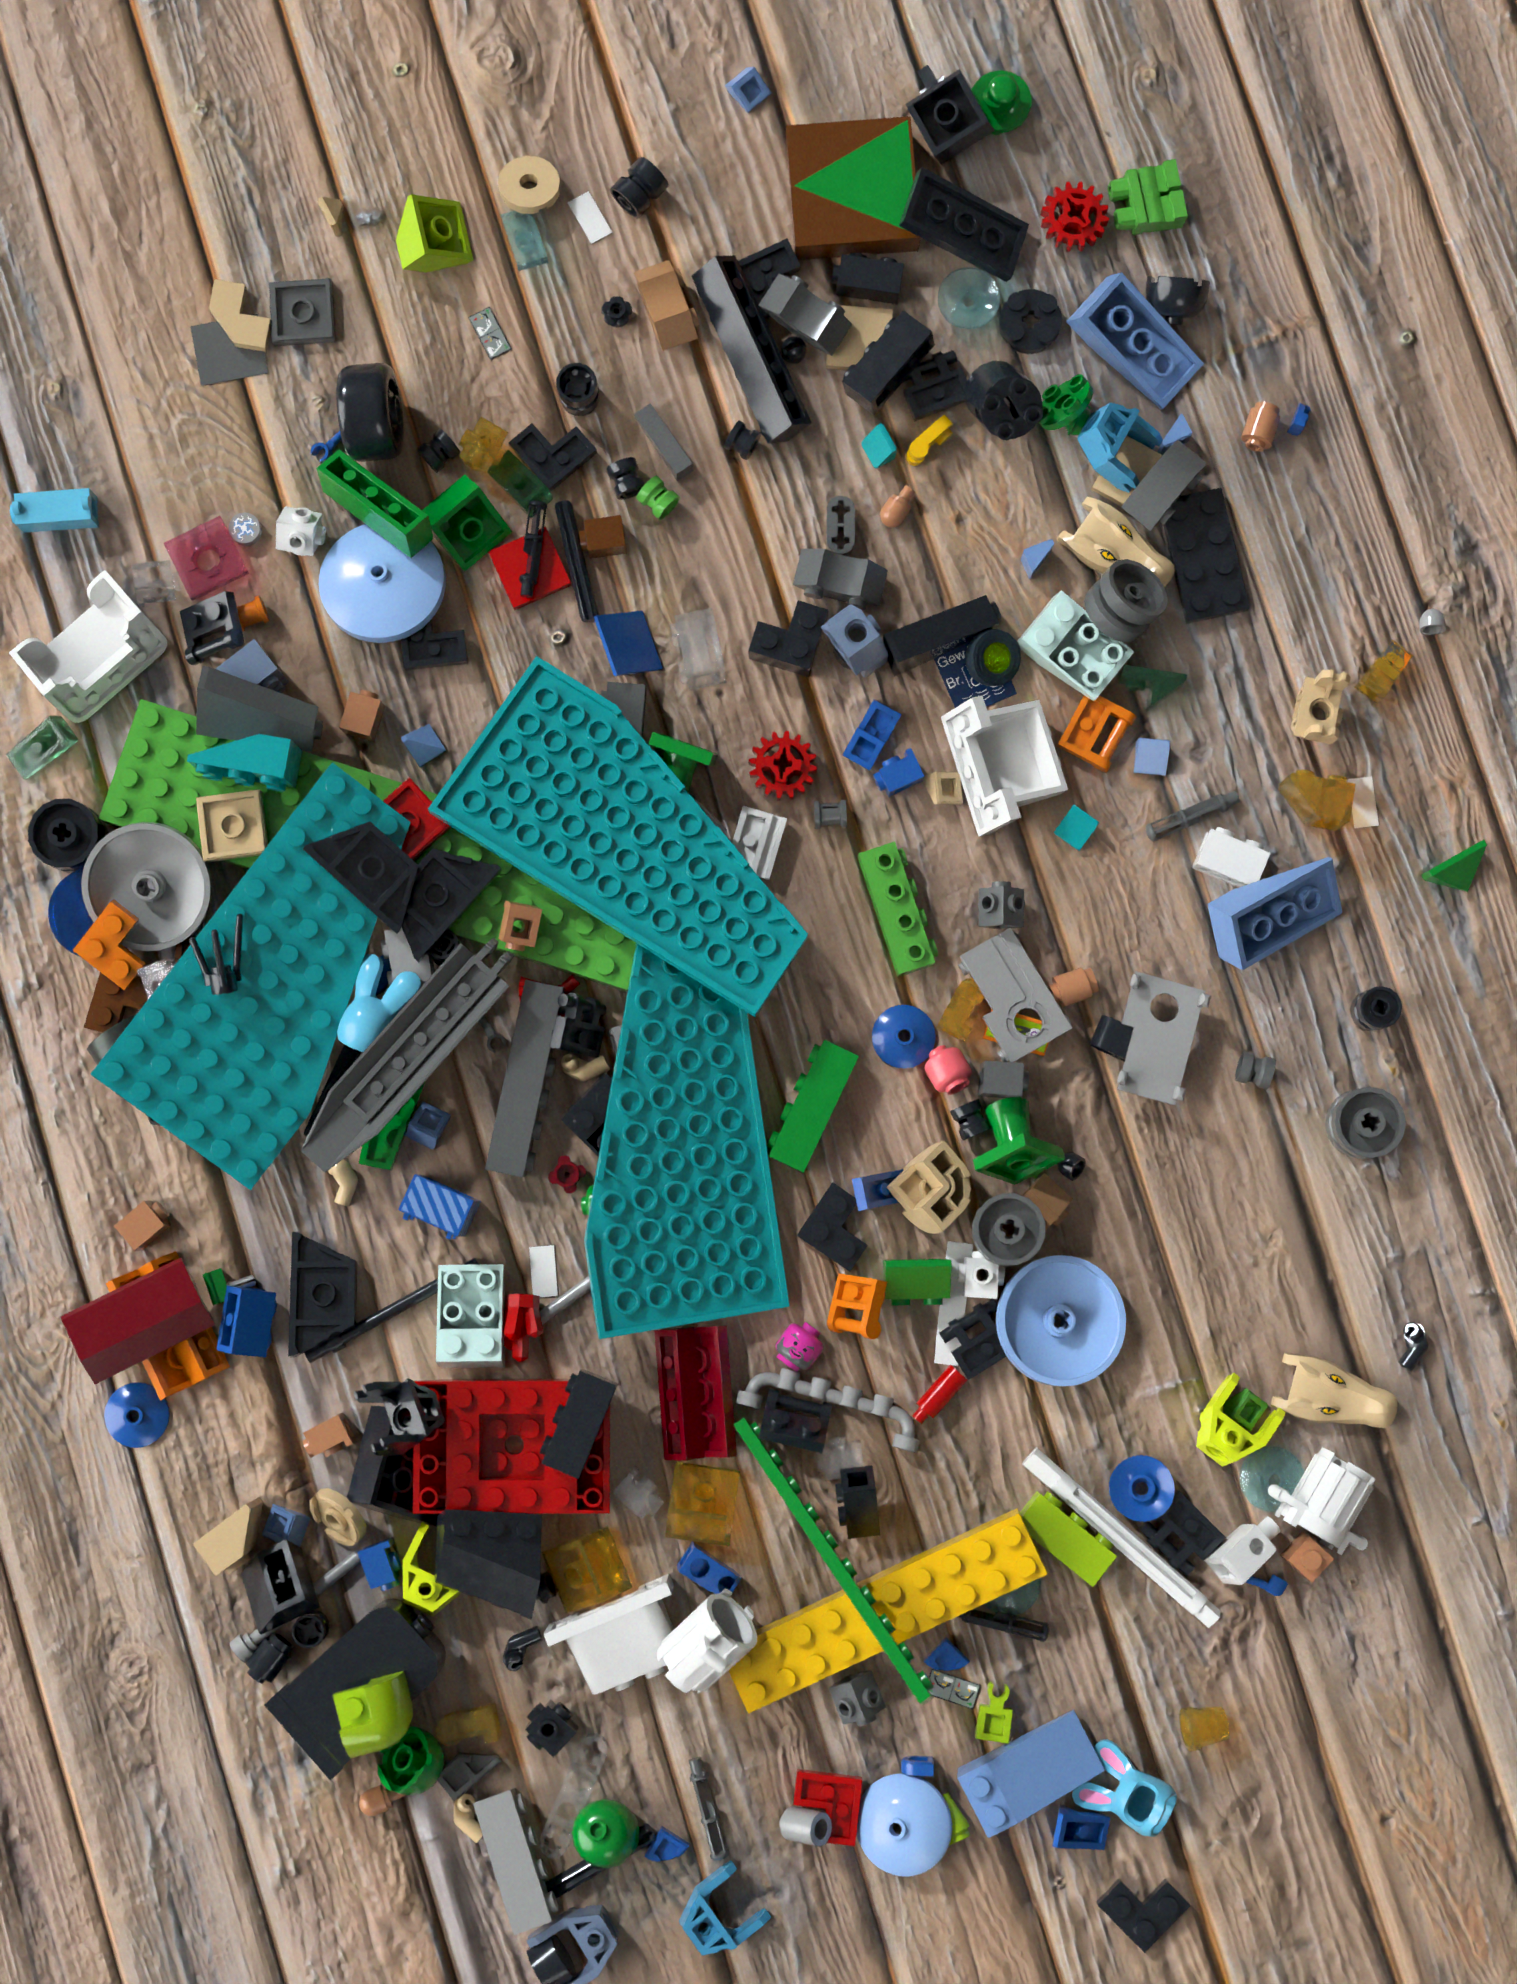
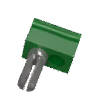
M222 1268L203 1274L213 1306L224 1302L227 1285L236 1286L255 1279L253 1275L227 1283ZM252 1281L238 1287L249 1288L255 1286L256 1281Z

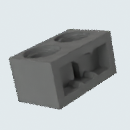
M984 1061L980 1064L978 1096L994 1098L1021 1097L1022 1092L1028 1091L1029 1071H1024V1063Z

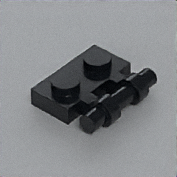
M954 350L944 354L941 351L932 354L931 359L920 362L904 380V382L910 380L913 386L903 390V395L914 422L966 402L964 394L967 378L962 367L952 371L948 367V365L958 362ZM935 370L939 374V376L926 381L922 378V375Z
M576 993L561 994L558 997V1004L564 1007L566 1013L565 1017L556 1016L550 1047L598 1058L605 1027L599 1026L598 1022L600 1016L605 1015L606 1006L595 998L587 997L583 999L581 995Z
M994 1299L983 1305L981 1303L972 1307L974 1311L959 1320L953 1319L948 1323L949 1326L939 1332L945 1344L955 1337L961 1345L952 1350L951 1354L967 1380H970L1006 1357L998 1338L996 1323L994 1324L990 1318V1315L997 1311L998 1305ZM981 1322L986 1330L969 1339L965 1331Z
M1179 1490L1175 1491L1169 1509L1159 1517L1163 1521L1160 1527L1156 1528L1150 1521H1146L1139 1528L1147 1537L1146 1541L1153 1548L1157 1547L1168 1558L1167 1562L1174 1569L1178 1568L1185 1576H1188L1195 1569V1566L1187 1559L1193 1552L1204 1561L1226 1538ZM1172 1531L1184 1542L1179 1549L1166 1538Z

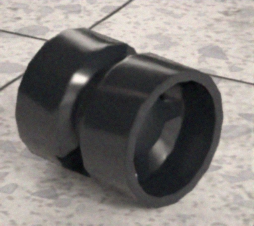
M639 157L628 169V177L621 176L610 188V193L616 202L635 218H640L651 206L650 198L657 199L669 187V183L662 172L644 157Z
M571 363L559 371L556 378V388L562 407L574 416L590 414L597 407L600 398L594 371L582 363Z
M1383 986L1373 987L1363 991L1354 998L1350 1008L1351 1018L1363 1030H1381L1396 1023L1401 1015L1402 1004L1399 996L1392 989Z

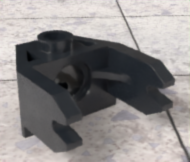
M406 1379L403 1382H372L364 1384L362 1386L363 1390L353 1392L355 1399L359 1403H384L394 1435L382 1437L379 1439L380 1443L371 1445L373 1453L377 1456L403 1455L445 1423L436 1392L425 1386L417 1385L411 1379Z

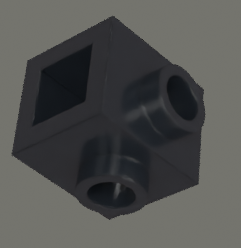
M550 1699L545 1706L538 1703L527 1715L530 1722L525 1730L529 1733L527 1735L528 1740L537 1749L541 1750L544 1748L554 1758L577 1733L579 1726L570 1719L573 1714L561 1702L555 1704ZM546 1724H551L554 1728H549Z

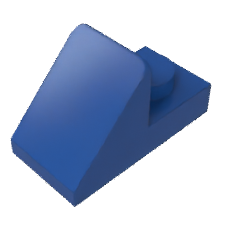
M903 1169L852 1179L858 1211L899 1203L886 1187Z
M1060 1805L1053 1836V1847L1104 1850L1111 1817L1103 1813L1078 1812Z

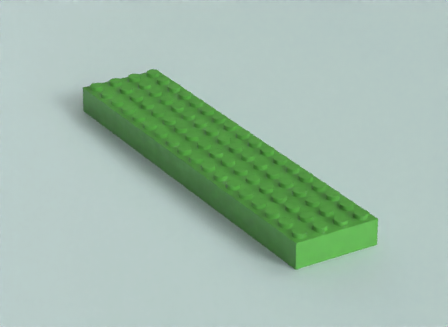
M140 699L99 819L117 828L139 822H154L168 825L188 836L202 851L196 797L260 789L263 795L269 844L332 762L382 801L402 783L305 751L302 752L296 789L286 787L285 792L267 789L265 784L254 782V786H244L234 783L235 779L224 776L222 781L203 778V774L195 772L196 768L187 762L188 755L236 740L197 735L196 716ZM421 789L432 802L438 795ZM451 827L414 861L419 864L433 848L452 855L472 858L475 861L495 864L502 869L497 877L449 929L458 938L481 946H485L492 938H495L499 942L497 951L503 953L510 951L515 957L628 992L636 942ZM259 856L221 861L249 870ZM505 900L537 906L542 909L535 948L525 946L524 951L505 948L506 942L498 939L505 909ZM520 920L513 923L512 929L514 932L522 929V922Z

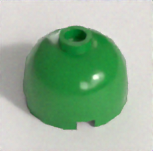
M415 1726L409 1727L398 1743L380 1751L384 1756L382 1765L378 1764L377 1771L380 1782L386 1789L409 1796L421 1794L433 1787L441 1775L444 1766L442 1747L439 1741L428 1731Z
M601 1799L587 1804L578 1813L572 1829L573 1844L581 1858L593 1866L608 1869L620 1866L637 1848L640 1834L637 1818L630 1809L621 1802L610 1799Z

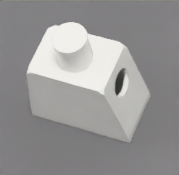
M1268 1516L1258 1525L1242 1524L1228 1535L1204 1561L1224 1584L1243 1585L1276 1552V1547L1271 1543V1540L1281 1530L1276 1522Z

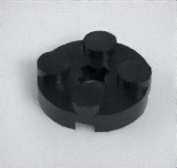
M1025 289L1012 293L1003 305L999 316V331L1003 339L1005 337L1014 350L1025 354H1035L1045 350L1047 346L1057 339L1062 326V314L1057 305L1056 298L1051 294H1046L1036 289ZM1027 315H1034V318L1038 319L1039 323H1035L1033 328H1027V323L1022 322V318H1027Z

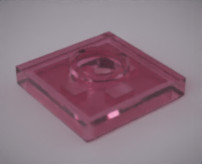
M221 516L164 542L166 550L192 601L249 574ZM206 550L217 552L220 558L218 566L215 565L213 568L205 571L198 567L197 560L200 553Z

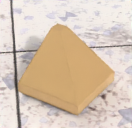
M318 198L317 202L334 235L339 237L342 235L343 204L340 199Z
M933 772L924 775L923 783L934 804H963L961 780L958 772Z

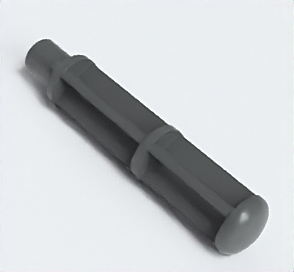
M1236 791L1226 795L1217 794L1212 798L1148 823L1145 827L1146 834L1151 841L1155 842L1158 839L1199 823L1200 815L1214 809H1218L1223 813L1226 812L1230 806L1240 802L1239 796ZM1177 815V819H1174L1155 828H1153L1152 826L1153 824H1156L1160 821ZM1180 824L1181 828L1159 837L1156 836L1157 833Z
M695 1757L688 1760L691 1769L690 1781L693 1782L702 1816L701 1823L704 1824L710 1846V1858L718 1861L725 1859L729 1855V1850L725 1845L719 1822L720 1814H717L707 1779L709 1773L704 1770L701 1757Z

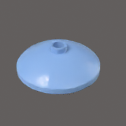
M897 1773L877 1780L862 1795L856 1834L863 1852L878 1868L896 1876H915L934 1867L945 1855L952 1836V1819L944 1797L935 1786L919 1776ZM894 1823L900 1824L902 1828L901 1834L894 1832Z

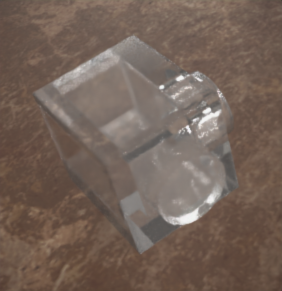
M846 1436L828 1438V1444L824 1445L823 1452L816 1453L818 1473L825 1472L826 1480L841 1479L840 1469L863 1466L860 1440L847 1442Z

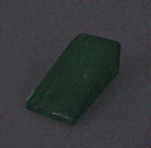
M510 450L506 451L486 470L492 479L527 515L530 501L540 500L548 504L553 499L548 487ZM531 508L530 518H533L534 508Z
M50 715L11 749L6 756L22 778L26 780L72 747L78 741V738L63 717Z

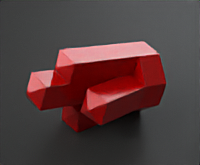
M509 1294L506 1296L504 1346L512 1350V1358L518 1362L529 1358V1337L537 1338L544 1333L539 1311L540 1296L531 1294Z

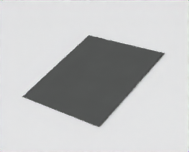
M217 321L190 326L201 386L268 373L265 352L235 347Z

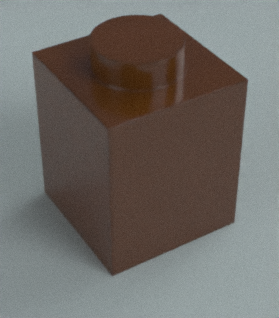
M621 515L583 520L585 530L579 531L581 549H588L590 559L627 554Z

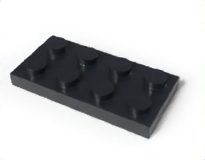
M921 167L916 173L899 226L1007 282L1013 276L1029 224Z
M1222 488L1180 496L1172 506L1176 510L1163 527L1171 561L1174 564V574L1186 624L1248 611V599Z

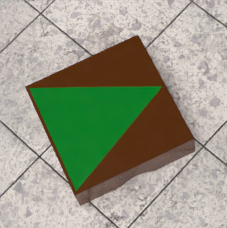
M911 116L786 125V151L791 188L794 252L798 260L841 257L842 254L847 255L854 252L876 255L919 251L921 237L899 226L916 176Z

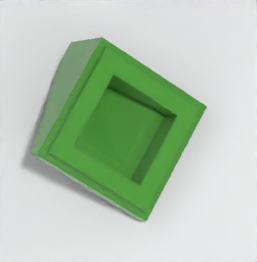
M1245 1388L1224 1403L1223 1413L1251 1431L1268 1407V1404Z

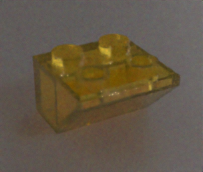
M1299 769L1295 773L1289 774L1279 783L1278 790L1304 826L1337 831L1350 822L1356 784L1347 782L1346 777L1328 775L1327 779L1315 777V772Z

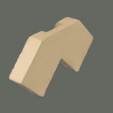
M214 279L209 310L216 321L221 325L235 347L267 352L271 319L242 314L247 292L245 284Z

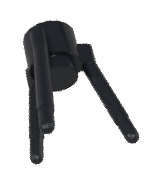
M240 913L236 916L233 970H231V964L224 965L221 944L216 929H213L211 932L216 966L211 967V973L196 938H190L193 952L204 976L205 986H211L213 995L238 991L237 981L242 980L240 963L243 915Z

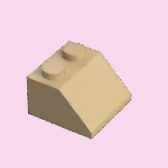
M260 1497L245 1504L193 1543L215 1576L223 1571L230 1575L251 1560L248 1553L256 1548L263 1505Z

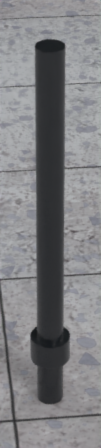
M473 1258L462 1265H479L476 1258ZM438 1278L357 1322L356 1327L305 1352L307 1360L312 1363L332 1351L336 1353L344 1349L346 1343L438 1293Z

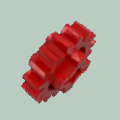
M1079 181L1077 188H1072L1070 182H1066L1064 191L1056 186L1053 196L1047 195L1044 203L1046 206L1042 207L1040 216L1045 217L1042 219L1041 228H1049L1046 238L1051 239L1055 237V247L1058 248L1062 243H1065L1068 252L1071 251L1073 245H1077L1079 251H1083L1086 242L1093 247L1096 243V237H1103L1105 232L1103 227H1106L1109 221V217L1104 215L1107 214L1109 207L1108 205H1100L1104 196L1103 194L1094 196V186L1084 190L1083 182ZM1058 207L1060 216L1055 221L1054 211ZM1094 212L1095 223L1093 226H1091V221L1089 218L1091 214Z
M774 731L772 732L771 741L764 737L760 739L762 748H752V752L757 758H750L748 763L756 767V769L750 771L749 775L750 778L758 777L755 788L759 789L764 786L766 788L764 793L766 797L775 792L777 801L781 800L783 794H787L789 799L793 800L794 791L797 790L803 795L805 793L803 784H813L814 780L809 776V773H817V767L810 765L811 762L816 760V754L807 753L811 748V744L808 742L801 745V735L798 734L794 739H789V731H785L783 738H779ZM779 746V750L772 756H765L769 750ZM791 748L801 755L803 761L796 759L790 752ZM783 753H785L787 765L792 767H786L785 772H783V778L780 779L779 767L776 765L780 764ZM762 770L771 773L775 778V784L766 779ZM794 775H801L795 783L786 786L787 781Z

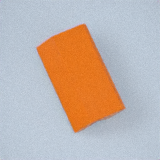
M174 1251L149 1261L137 1270L110 1280L106 1283L107 1288L111 1292L178 1259L179 1256ZM212 1327L142 1361L160 1401L230 1368L224 1352L216 1350L218 1339Z

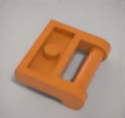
M1084 695L1057 747L1091 764L1094 768L1107 773L1112 765L1110 760L1128 726L1133 725L1137 716L1100 695L1095 701ZM1109 715L1116 717L1117 721L1098 755L1092 752L1091 749Z
M838 1273L827 1319L828 1329L835 1333H843L844 1331L858 1333L867 1339L878 1338L881 1333V1324L878 1320L885 1299L887 1282ZM846 1309L864 1311L862 1320L848 1319L845 1316Z

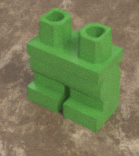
M1176 159L1163 161L1162 165L1155 167L1148 166L1137 170L1136 168L1129 169L1123 178L1109 182L1107 187L1109 200L1111 202L1125 200L1127 207L1114 211L1116 230L1131 229L1132 235H1139L1142 232H1157L1183 227L1188 214L1183 191L1179 190L1181 182Z

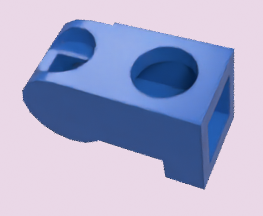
M694 1541L690 1543L676 1565L681 1574L715 1594H720L724 1589L733 1593L742 1579V1576L735 1570L706 1552Z

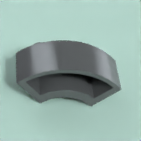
M778 274L758 306L787 330L813 347L832 356L852 326V323L844 316L845 310L833 301L826 303L807 289L809 285L795 275L792 278H788Z
M1177 440L1151 468L1121 508L1150 531L1159 522L1164 526L1176 510L1172 506L1187 489L1192 492L1201 482L1204 476L1200 472L1207 463Z
M801 549L793 585L805 590L804 595L809 598L822 599L826 597L848 602L847 606L852 604L861 610H865L867 605L880 606L888 570L869 559L848 557L827 549Z

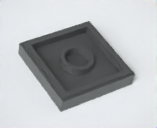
M331 278L269 282L272 344L274 346L336 342L333 281Z

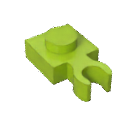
M990 1681L987 1686L990 1702L989 1705L979 1703L975 1738L1008 1744L1013 1710L1012 1708L1004 1707V1703L1009 1697L1010 1690L1008 1685L1005 1684L1003 1694L996 1696L992 1692L994 1684Z

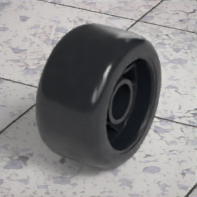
M384 363L357 364L344 367L339 372L337 378L336 404L340 434L348 456L358 462L394 459L402 451L404 421L399 386L393 369Z

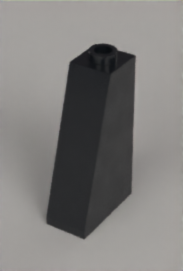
M984 595L884 634L883 644L888 653L887 662L894 677L970 643L975 635L985 630L998 629L1000 624L998 620L1001 619L998 606L994 601L990 603L987 595Z

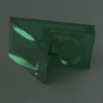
M1124 665L1120 670L1118 684L1126 685L1125 688L1131 691H1144L1145 688H1149L1146 712H1148L1181 688L1186 682L1187 674Z

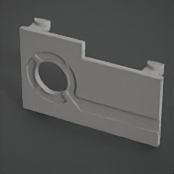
M1011 927L960 955L962 962L958 965L964 976L968 973L971 974L993 1010L982 1018L1001 1047L997 1054L1002 1062L1009 1061L1013 1063L1072 1029L1068 1016L1060 1009L1023 949L1018 935L1012 931ZM1031 1009L1038 1013L1042 1021V1027L1037 1034L1026 1036L1016 1029L1014 1018L1020 1010Z
M1136 971L1130 981L1131 989L1121 1023L1122 1025L1133 1027V1032L1123 1069L1118 1076L1117 1083L1119 1084L1117 1090L1175 1106L1177 1100L1184 1101L1186 1088L1181 1087L1201 1008H1208L1211 995L1205 994L1206 991ZM1168 994L1177 1001L1178 1013L1171 1021L1162 1022L1152 1015L1150 1006L1153 998L1157 995Z

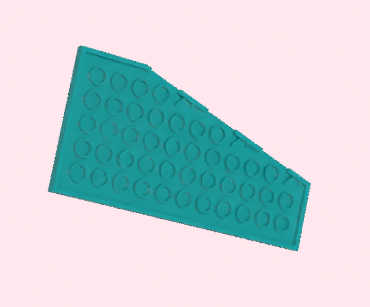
M538 656L534 658L428 808L429 813L753 1017L757 1016L808 939L809 934L784 904H781L722 830L712 822L686 791L685 786L655 750L653 751L624 717L619 707Z
M333 762L196 937L211 973V967L216 966L211 932L213 929H216L219 935L224 965L231 964V970H233L236 916L239 913L243 915L240 963L242 980L237 981L238 991L213 995L211 986H205L203 973L193 952L194 950L190 945L90 1074L249 1190L255 1186L312 1110L337 1037L339 1023L346 1011L378 918L306 853L303 847L370 821L401 849L410 825V821Z
M637 943L584 1237L596 1329L599 1339L790 1307L747 1012Z

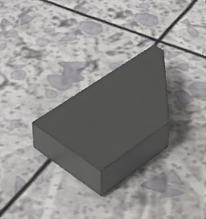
M460 1752L443 1766L437 1781L455 1802V1800L502 1761V1758L499 1755Z

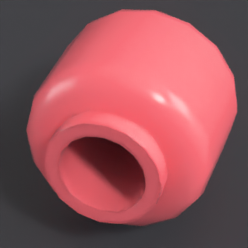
M942 1045L929 1053L930 1059L926 1062L924 1070L938 1092H947L948 1095L960 1092L970 1084L969 1078L972 1074V1068L960 1049L957 1047L946 1048L945 1045Z

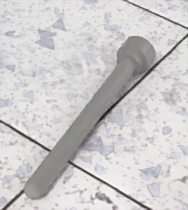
M359 1550L353 1551L313 1584L317 1597L361 1562L357 1553ZM281 1626L262 1635L259 1634L258 1629L251 1634L248 1632L245 1635L240 1634L230 1642V1647L243 1663H246L264 1638L270 1636Z

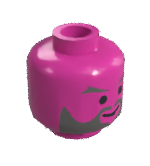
M807 1322L802 1327L795 1323L790 1324L775 1345L776 1350L779 1352L777 1358L796 1372L800 1368L808 1370L823 1351V1343L818 1339L821 1333Z

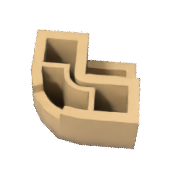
M944 1140L931 1145L903 1167L904 1170L886 1187L905 1209L902 1214L919 1229L931 1234L943 1232L966 1209L971 1201L969 1199L971 1191L969 1176L971 1174L965 1164Z

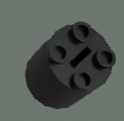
M990 361L982 364L972 372L966 383L964 397L967 408L991 434L1002 440L1015 439L1026 435L1043 417V403L1040 391L1021 371L1005 361Z

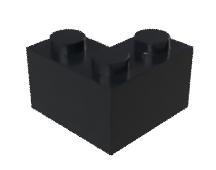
M798 600L788 630L758 621L748 650L749 659L809 677L823 634L821 626L827 621L828 609Z

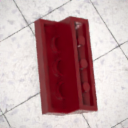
M181 1257L61 1316L63 1325L78 1358L94 1384L215 1325L213 1317L199 1295L195 1280Z
M727 1325L654 1330L664 1460L687 1461L705 1457L728 1458L737 1456Z

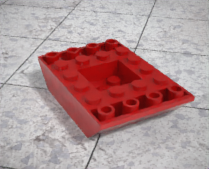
M439 1379L414 1381L417 1385L425 1386L436 1392L445 1423L413 1447V1514H440L445 1509L528 1514H610V1405L582 1474L577 1479L542 1464L544 1455L539 1453L546 1436L553 1437L557 1424L552 1423L559 1404L565 1406L570 1394L565 1392L569 1379ZM517 1435L522 1438L524 1448L520 1453L514 1454L508 1451L506 1440L509 1436Z

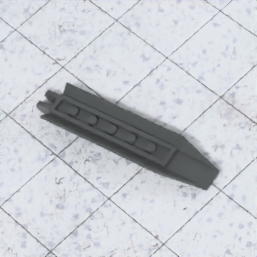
M492 938L476 956L460 943L329 1090L301 1149V1152L321 1170L327 1172L379 1134L510 987L498 976L514 957L510 951L504 953L491 969L483 963L497 949L499 942L495 938Z

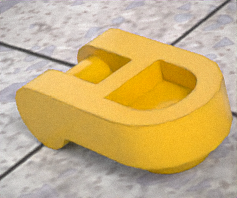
M946 415L941 416L911 443L906 453V461L910 465H920L932 445L937 443L940 446L951 437L953 432L950 428L953 426V423Z

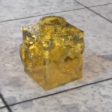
M480 417L474 430L472 431L467 428L458 444L463 447L459 458L464 460V464L474 471L482 470L487 473L491 464L496 467L498 466L506 452L505 449L501 448V445L509 432Z

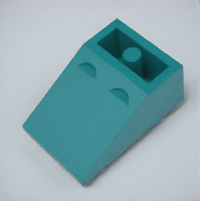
M256 734L188 755L187 762L196 768L195 772L203 774V778L222 781L224 776L235 779L234 783L254 786V782L265 784L267 789L285 792L286 787L296 789L303 751L291 739Z

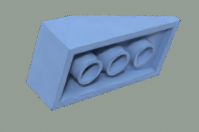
M1122 272L1107 276L1066 321L1091 349L1160 409L1165 408L1204 364Z
M1329 857L1233 889L1207 904L1219 958L1241 970L1248 968L1343 913L1333 859Z
M1072 1710L1010 1741L1008 1744H1004L959 1767L957 1778L987 1837L990 1838L1018 1824L1105 1771V1768L1075 1710Z

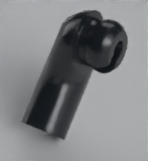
M1409 1322L1404 1326L1403 1332L1407 1350L1398 1361L1400 1365L1412 1372L1428 1350L1425 1330L1416 1322Z
M538 1626L515 1634L508 1639L503 1653V1663L508 1670L518 1671L523 1666L527 1647L543 1641Z

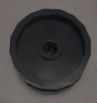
M69 798L54 799L43 804L33 814L28 826V842L33 853L43 863L68 874L83 873L89 854L96 844L109 834L105 822L99 819V815L94 810Z

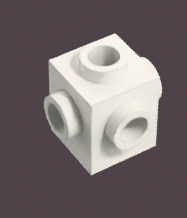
M284 507L276 521V549L293 552L299 556H313L318 545H323L325 541L326 527L322 526V513L313 512L307 508Z
M972 1251V1258L964 1257V1264H958L957 1282L963 1283L962 1296L997 1299L998 1285H1004L1005 1269L1004 1266L988 1261L980 1252ZM979 1269H983L986 1275L983 1280L979 1281L976 1273Z

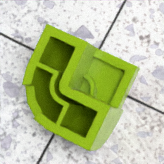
M404 1671L372 1679L366 1685L340 1691L333 1695L341 1726L339 1733L346 1753L350 1758L387 1749L398 1743L408 1731L413 1717V1708Z

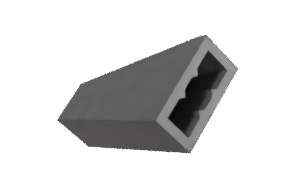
M207 666L202 667L197 686V735L240 740L256 734L291 739L301 750L310 752L313 751L315 739L321 740L323 721L318 720L317 706Z

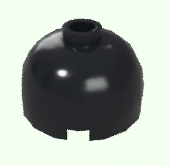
M1147 276L1146 300L1164 317L1168 324L1183 325V319L1195 317L1206 305L1210 281L1202 280V286H1198V282H1194L1193 278L1158 276V282L1155 283L1154 277Z

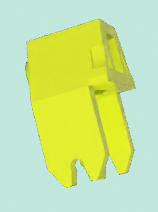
M1234 1372L1225 1378L1204 1408V1411L1200 1414L1201 1428L1197 1436L1196 1447L1222 1467L1266 1446L1286 1413L1280 1407L1277 1410H1273L1254 1435H1251L1223 1413V1405L1240 1379Z
M422 1522L403 1559V1603L433 1617L453 1599H456L461 1592L436 1583L434 1575L419 1569L417 1554L429 1530V1525ZM423 1587H428L431 1593L424 1596L419 1591Z

